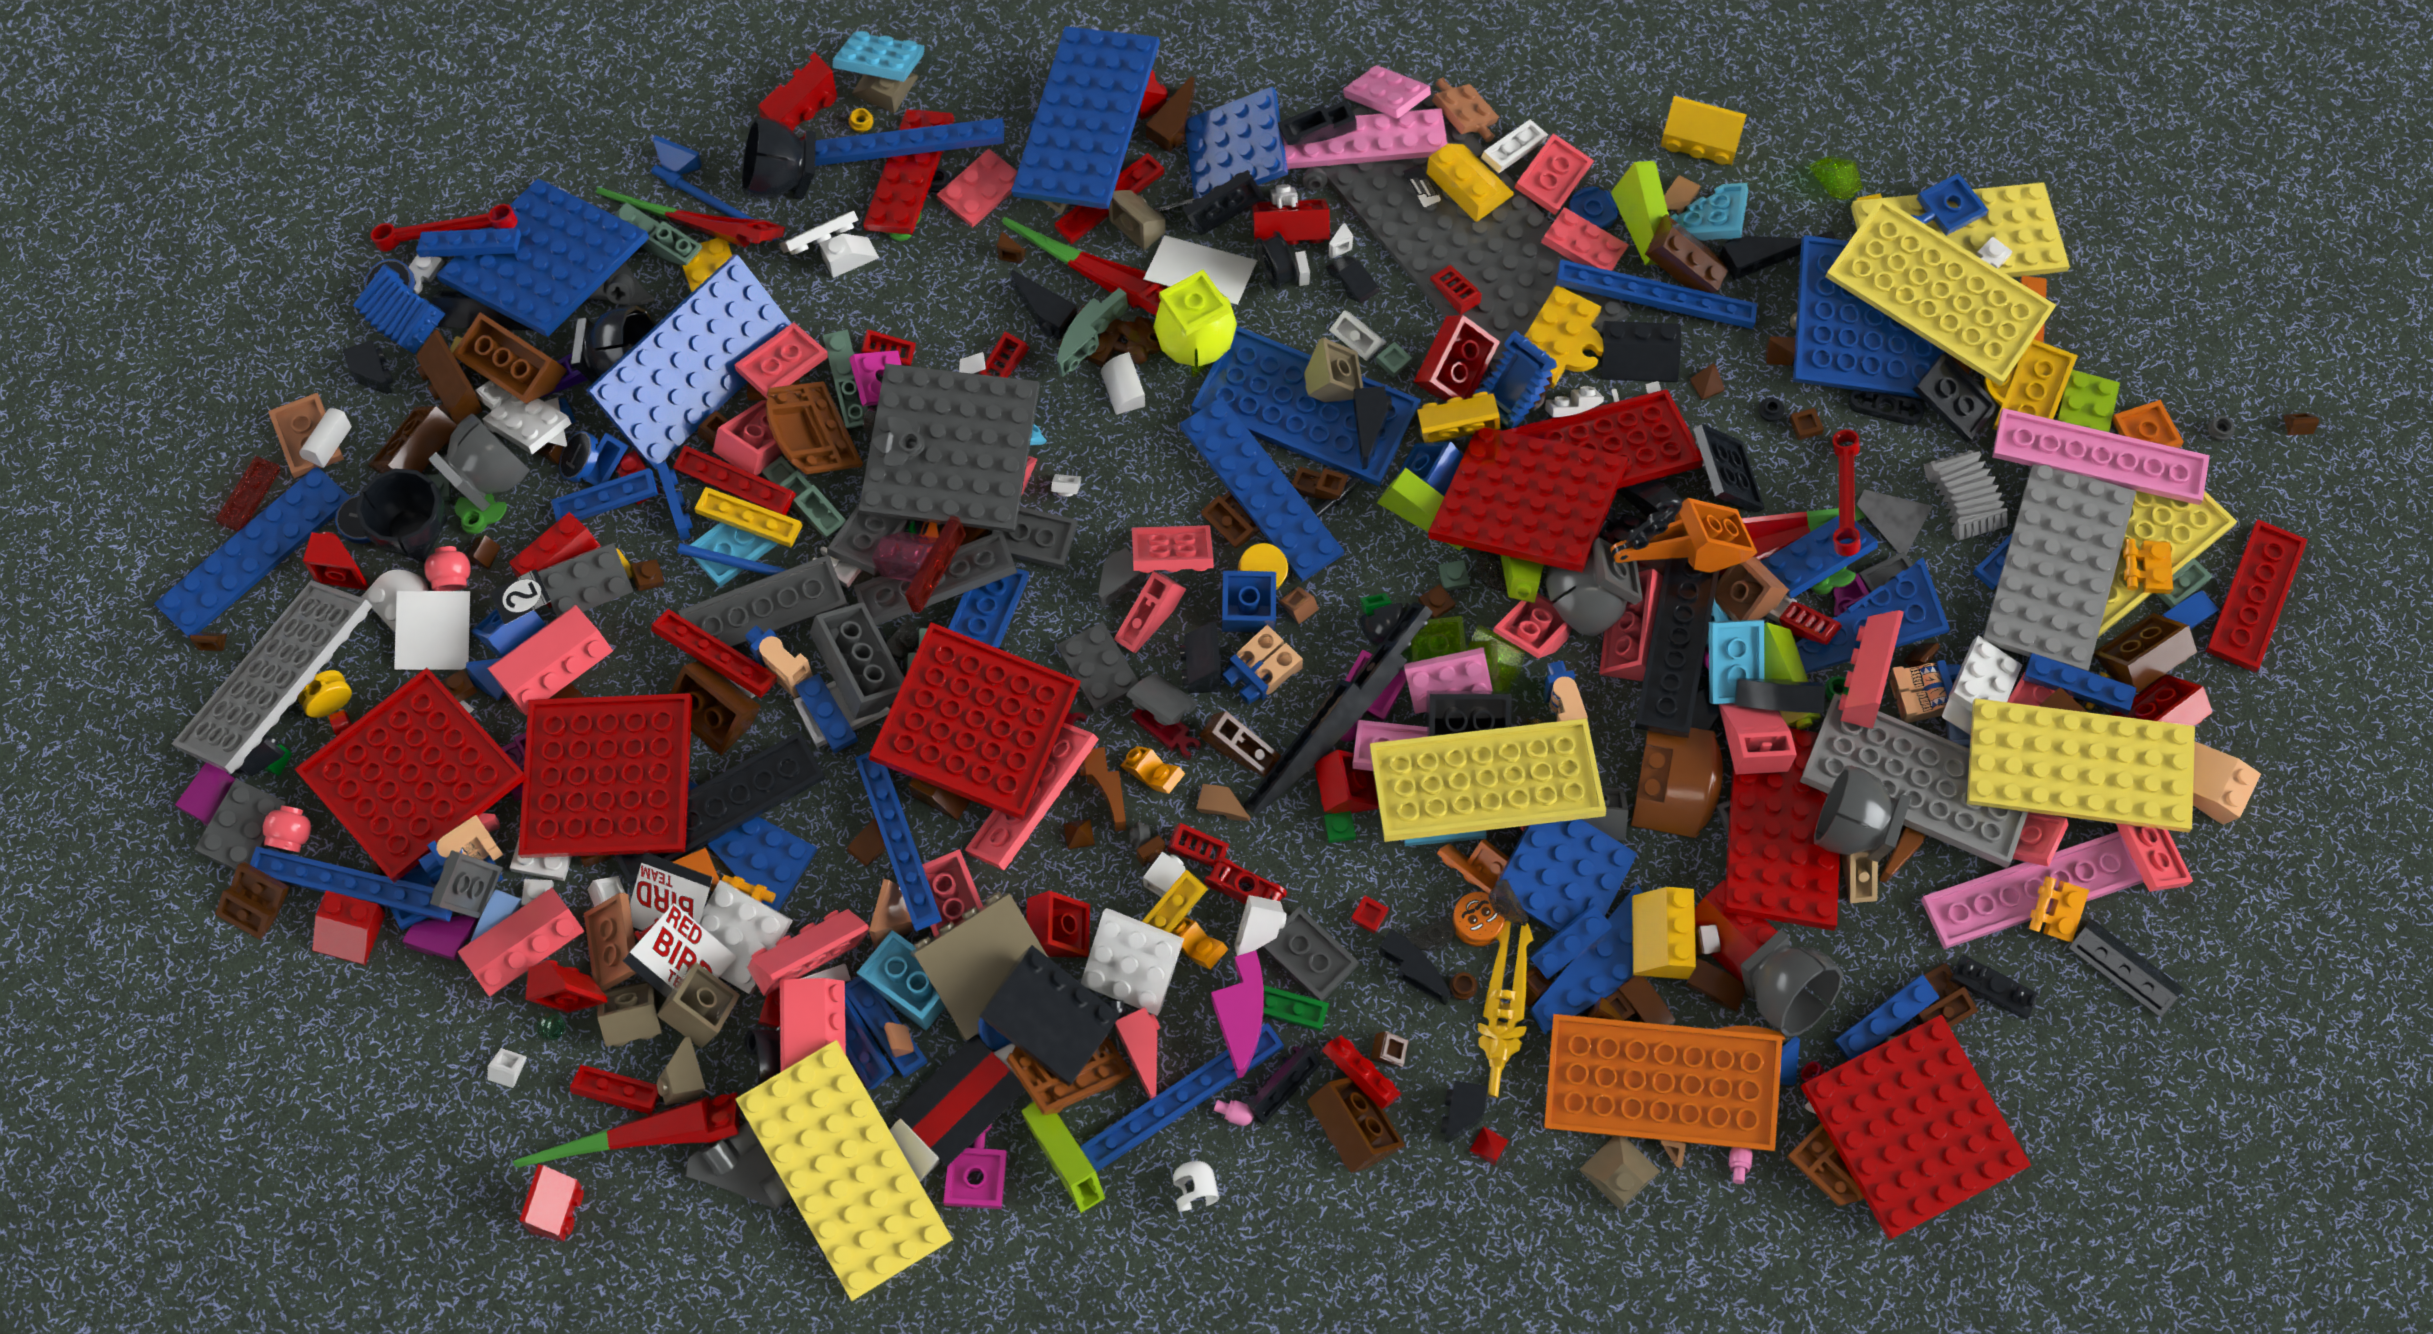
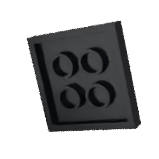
M1702 423L1694 427L1695 444L1701 452L1703 458L1702 466L1706 473H1708L1711 482L1709 487L1712 494L1717 498L1755 513L1765 509L1743 441Z

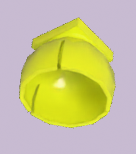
M1204 269L1159 292L1161 301L1154 329L1161 350L1175 362L1195 366V349H1197L1198 366L1217 361L1231 348L1237 322L1228 297L1217 289Z

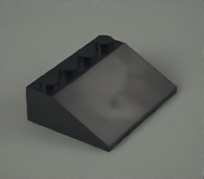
M1031 945L1015 961L979 1017L1069 1087L1106 1038L1120 1014Z

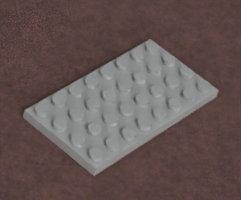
M2033 464L2029 472L1983 639L1996 647L2027 657L2035 653L2089 671L2136 491L2092 477L2053 469L2047 465Z
M311 580L173 741L172 745L179 751L232 774L243 764L244 759L251 750L261 743L262 737L267 731L278 723L280 716L288 706L297 700L298 694L304 687L314 680L315 674L319 669L330 661L335 650L349 638L351 631L356 625L366 618L367 612L372 608V605L364 598Z
M1835 693L1799 782L1829 793L1837 776L1845 766L1851 765L1865 769L1881 780L1892 798H1897L1900 794L1911 798L1903 822L1904 826L2008 868L2028 812L1967 804L1970 749L1879 711L1873 729L1841 721L1843 711L1838 710L1841 695Z

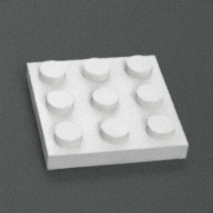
M720 880L703 910L699 925L737 956L720 977L748 994H753L757 984L747 969L752 959L751 956L760 949L766 948L768 951L776 947L775 943L785 936L793 920L725 881Z
M1106 908L1103 911L1081 984L1119 1001L1124 1000V1003L1139 1009L1145 1007L1147 1012L1158 1016L1184 938Z

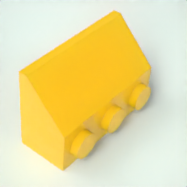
M1674 96L1660 147H1664L1670 152L1679 151L1690 154L1693 158L1713 160L1719 165H1732L1747 114Z
M1446 144L1428 158L1427 175L1475 222L1481 220L1514 195V192L1464 144Z
M1479 392L1474 394L1473 398L1465 400L1462 397H1456L1447 400L1446 404L1441 405L1428 403L1423 405L1422 409L1417 410L1424 443L1441 442L1473 435L1476 430L1484 427L1500 429V416L1494 393Z
M1664 887L1632 896L1633 975L1689 979L1696 968L1694 889Z

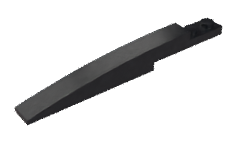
M1413 602L1396 627L1387 635L1352 682L1343 679L1339 681L1244 803L1243 807L1256 815L1263 811L1322 758L1372 705L1407 662L1401 653L1409 648L1413 637L1428 623V618L1433 612L1427 606Z

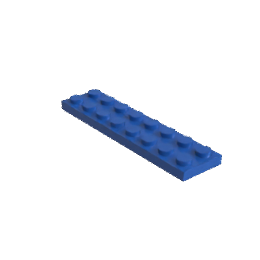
M1223 397L1180 423V429L1271 545L1276 546L1283 552L1289 568L1301 583L1344 555L1343 548Z
M319 467L313 468L154 603L155 606L190 639V635L202 631L308 540L312 532L316 533L336 516V511L341 503L350 496Z

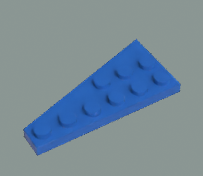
M1638 885L1633 888L1607 919L1613 927L1577 955L1531 1008V1015L1545 1035L1552 1032L1553 1014L1579 1016L1590 1010L1600 997L1606 999L1616 992L1620 985L1634 976L1632 896L1643 893Z

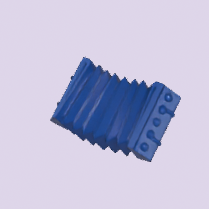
M383 264L377 274H374V278L365 290L361 292L353 306L360 309L359 314L366 316L364 320L370 322L372 327L377 328V332L384 334L385 337L390 338L415 354L422 344L424 345L425 340L434 328L438 326L445 313L438 306L414 294L413 290L403 284L404 280L399 278V274Z
M1516 330L1504 343L1507 350L1501 352L1505 357L1500 358L1501 363L1495 365L1498 370L1491 372L1493 376L1487 377L1488 380L1483 382L1484 387L1476 389L1474 394L1479 392L1494 393L1500 416V424H1503L1508 429L1515 428L1525 418L1524 415L1530 413L1528 409L1535 407L1534 402L1541 400L1539 394L1545 392L1543 386L1550 384L1546 378L1553 376L1550 370L1557 367L1556 360L1550 358L1546 351L1538 349L1535 344L1528 340V337L1520 335Z

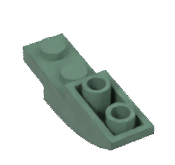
M625 203L615 214V216L647 231L649 239L641 247L667 261L687 266L703 248L701 244L666 222L658 223L628 203Z
M1118 288L1102 303L1093 298L1075 317L1062 340L1058 352L1057 365L1059 374L1062 377L1069 371H1074L1087 355H1092L1099 346L1098 333H1103L1115 318L1121 317L1128 308L1127 295L1122 289Z
M848 329L823 335L846 429L871 424L868 407L862 406L849 360L854 352Z

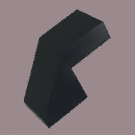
M1344 255L1326 266L1330 276L1342 281L1347 296L1360 304L1381 291L1374 279L1356 258Z

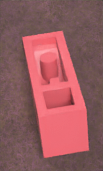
M1153 571L1114 640L1133 653H1136L1173 613L1186 588L1169 577Z
M1144 1007L1116 1020L1115 1030L1151 1100L1156 1097L1157 1030L1160 1029L1155 1015H1149Z

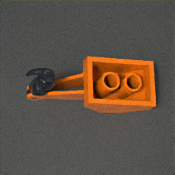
M1676 497L1664 499L1656 504V509L1668 505L1671 506L1662 513L1655 512L1649 515L1644 524L1632 529L1628 533L1626 540L1618 542L1610 548L1616 563L1688 557V562L1694 570L1709 573L1746 562L1757 554L1737 509L1691 498L1681 502ZM1675 517V522L1670 523V520Z

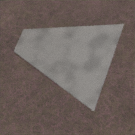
M1864 490L1856 504L1899 554L1905 552L1906 555L1933 507L1869 490Z

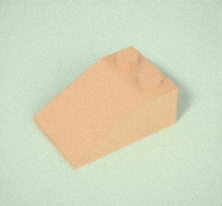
M2195 742L2193 806L2223 825L2241 817L2261 773L2236 757Z

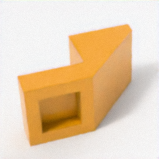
M1140 746L1130 750L1126 755V759L1120 765L1153 790L1167 794L1173 790L1185 775L1179 766L1163 763L1152 749Z
M1186 917L1171 932V934L1184 938L1180 951L1196 964L1211 969L1228 951V948L1222 941L1207 936L1196 921Z

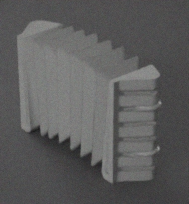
M1969 450L1965 453H1958L1955 456L1951 455L1948 458H1941L1924 464L1928 482L1937 483L1934 490H1940L1938 495H1944L1942 502H1948L1945 509H1951L1948 515L1952 516L1949 522L1955 523L1952 532L1958 541L1973 538L1990 531L1994 532L2008 525L2007 508H2002L2005 501H1999L2003 493L1996 492L1999 485L1992 484L1995 476H1987L1990 469H1982L1986 461L1978 462L1981 456L1980 451Z

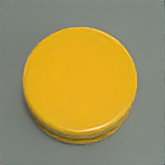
M1259 543L1249 547L1243 553L1238 563L1237 571L1276 572L1277 590L1287 576L1288 563L1285 555L1279 548L1271 544Z
M329 670L316 674L314 680L306 685L298 694L297 700L302 705L307 716L320 718L342 708L350 700L352 691L341 672Z

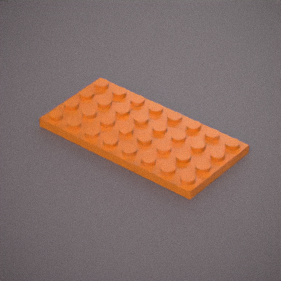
M1553 1014L1544 1129L1775 1151L1783 1036Z

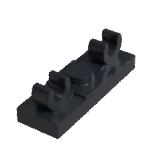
M1965 955L1959 958L1950 979L1951 982L1961 987L1965 986L1967 990L2024 1019L2029 1018L2038 997L2037 992Z
M1306 1044L1301 1048L1294 1046L1292 1050L1295 1055L1291 1059L1282 1058L1284 1065L1273 1074L1263 1088L1259 1086L1254 1088L1257 1095L1252 1100L1248 1097L1244 1098L1245 1103L1261 1124L1265 1125L1321 1065L1313 1050Z

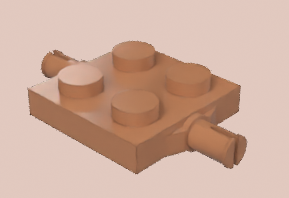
M1440 78L1436 82V86L1442 92L1436 93L1432 102L1438 109H1442V113L1460 134L1477 132L1486 142H1490L1495 135L1487 127L1495 124L1499 116L1470 84L1453 88L1444 78Z

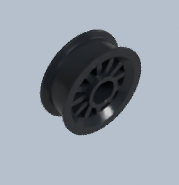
M1274 231L1271 237L1264 240L1259 237L1256 238L1255 246L1258 260L1271 287L1274 290H1279L1281 284L1289 281L1293 284L1296 283V266L1283 236L1278 231Z

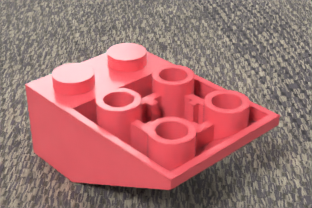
M1735 703L1719 704L1735 774L1789 771L1797 754L1791 731L1779 711L1736 706Z

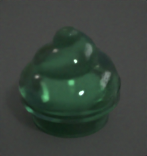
M549 1012L537 1019L536 1026L541 1038L557 1040L563 1035L566 1023L561 1015Z

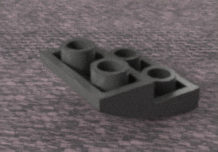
M1156 673L1142 679L1126 694V696L1133 700L1132 704L1144 711L1147 709L1154 714L1153 718L1163 725L1179 723L1185 713L1192 712L1198 704L1196 700Z

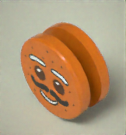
M1485 892L1469 893L1463 896L1455 906L1452 918L1454 932L1461 941L1470 946H1487L1497 940L1495 937L1504 926L1505 912L1499 900Z

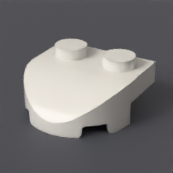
M391 570L379 576L362 595V598L372 605V609L395 632L397 591H426L429 589L421 576L406 570Z

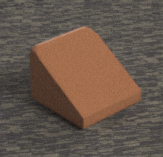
M1297 587L1279 601L1281 606L1298 624L1319 610L1314 596L1300 587Z
M890 1022L885 1023L884 1028L893 1057L897 1058L914 1052L907 1026Z

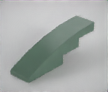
M782 456L761 471L762 476L766 480L796 493L791 506L826 539L845 524L846 520L816 486L814 484L811 485L798 470L795 471Z

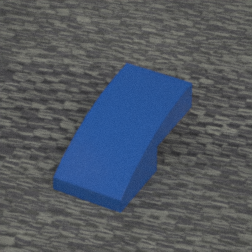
M2201 590L2163 614V617L2189 625L2191 630L2218 613L2219 608Z

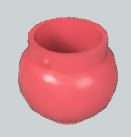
M445 546L436 548L435 553L426 559L424 571L433 591H456L467 587L471 566L467 556L457 551L456 547Z
M281 805L280 810L271 811L263 823V834L266 836L264 845L300 853L301 845L307 842L311 833V823L307 817L302 816L303 810Z

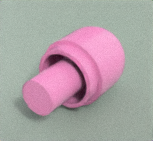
M1217 1100L1214 1111L1225 1114L1224 1119L1228 1120V1122L1239 1126L1248 1125L1254 1117L1248 1105L1237 1100H1231L1229 1104Z
M1732 1147L1730 1150L1728 1165L1730 1170L1734 1172L1733 1182L1736 1184H1743L1745 1174L1750 1172L1753 1157L1751 1149Z

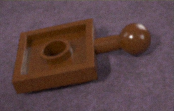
M1115 318L1103 333H1099L1098 348L1092 355H1087L1084 359L1103 367L1110 360L1115 350L1123 353L1126 344L1121 342L1124 335L1117 330V326L1124 321ZM1138 344L1135 347L1138 355L1131 356L1134 364L1140 365L1147 361L1149 353H1147L1145 346Z

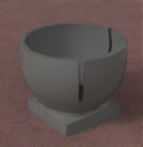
M473 413L464 418L451 434L447 456L443 458L435 452L428 459L464 496L483 512L490 506V503L485 499L487 494L509 491L519 484L530 471Z
M1597 538L1593 542L1592 552L1583 573L1552 566L1547 570L1545 584L1551 602L1576 587L1573 591L1555 602L1553 606L1562 619L1578 633L1592 637L1612 627L1624 615L1627 601L1636 605L1643 600L1637 561L1616 563L1610 550L1613 545L1601 538Z
M1851 765L1845 766L1837 776L1824 802L1815 829L1814 844L1826 851L1842 855L1868 851L1867 858L1878 862L1896 847L1911 798L1900 794L1897 798H1892L1878 777L1865 769Z
M1779 930L1741 964L1746 994L1751 999H1756L1757 1008L1761 1015L1776 1031L1786 1037L1802 1034L1815 1025L1830 1009L1804 986L1819 995L1829 1005H1832L1842 985L1843 972L1828 955L1812 947H1791L1789 936L1782 930Z

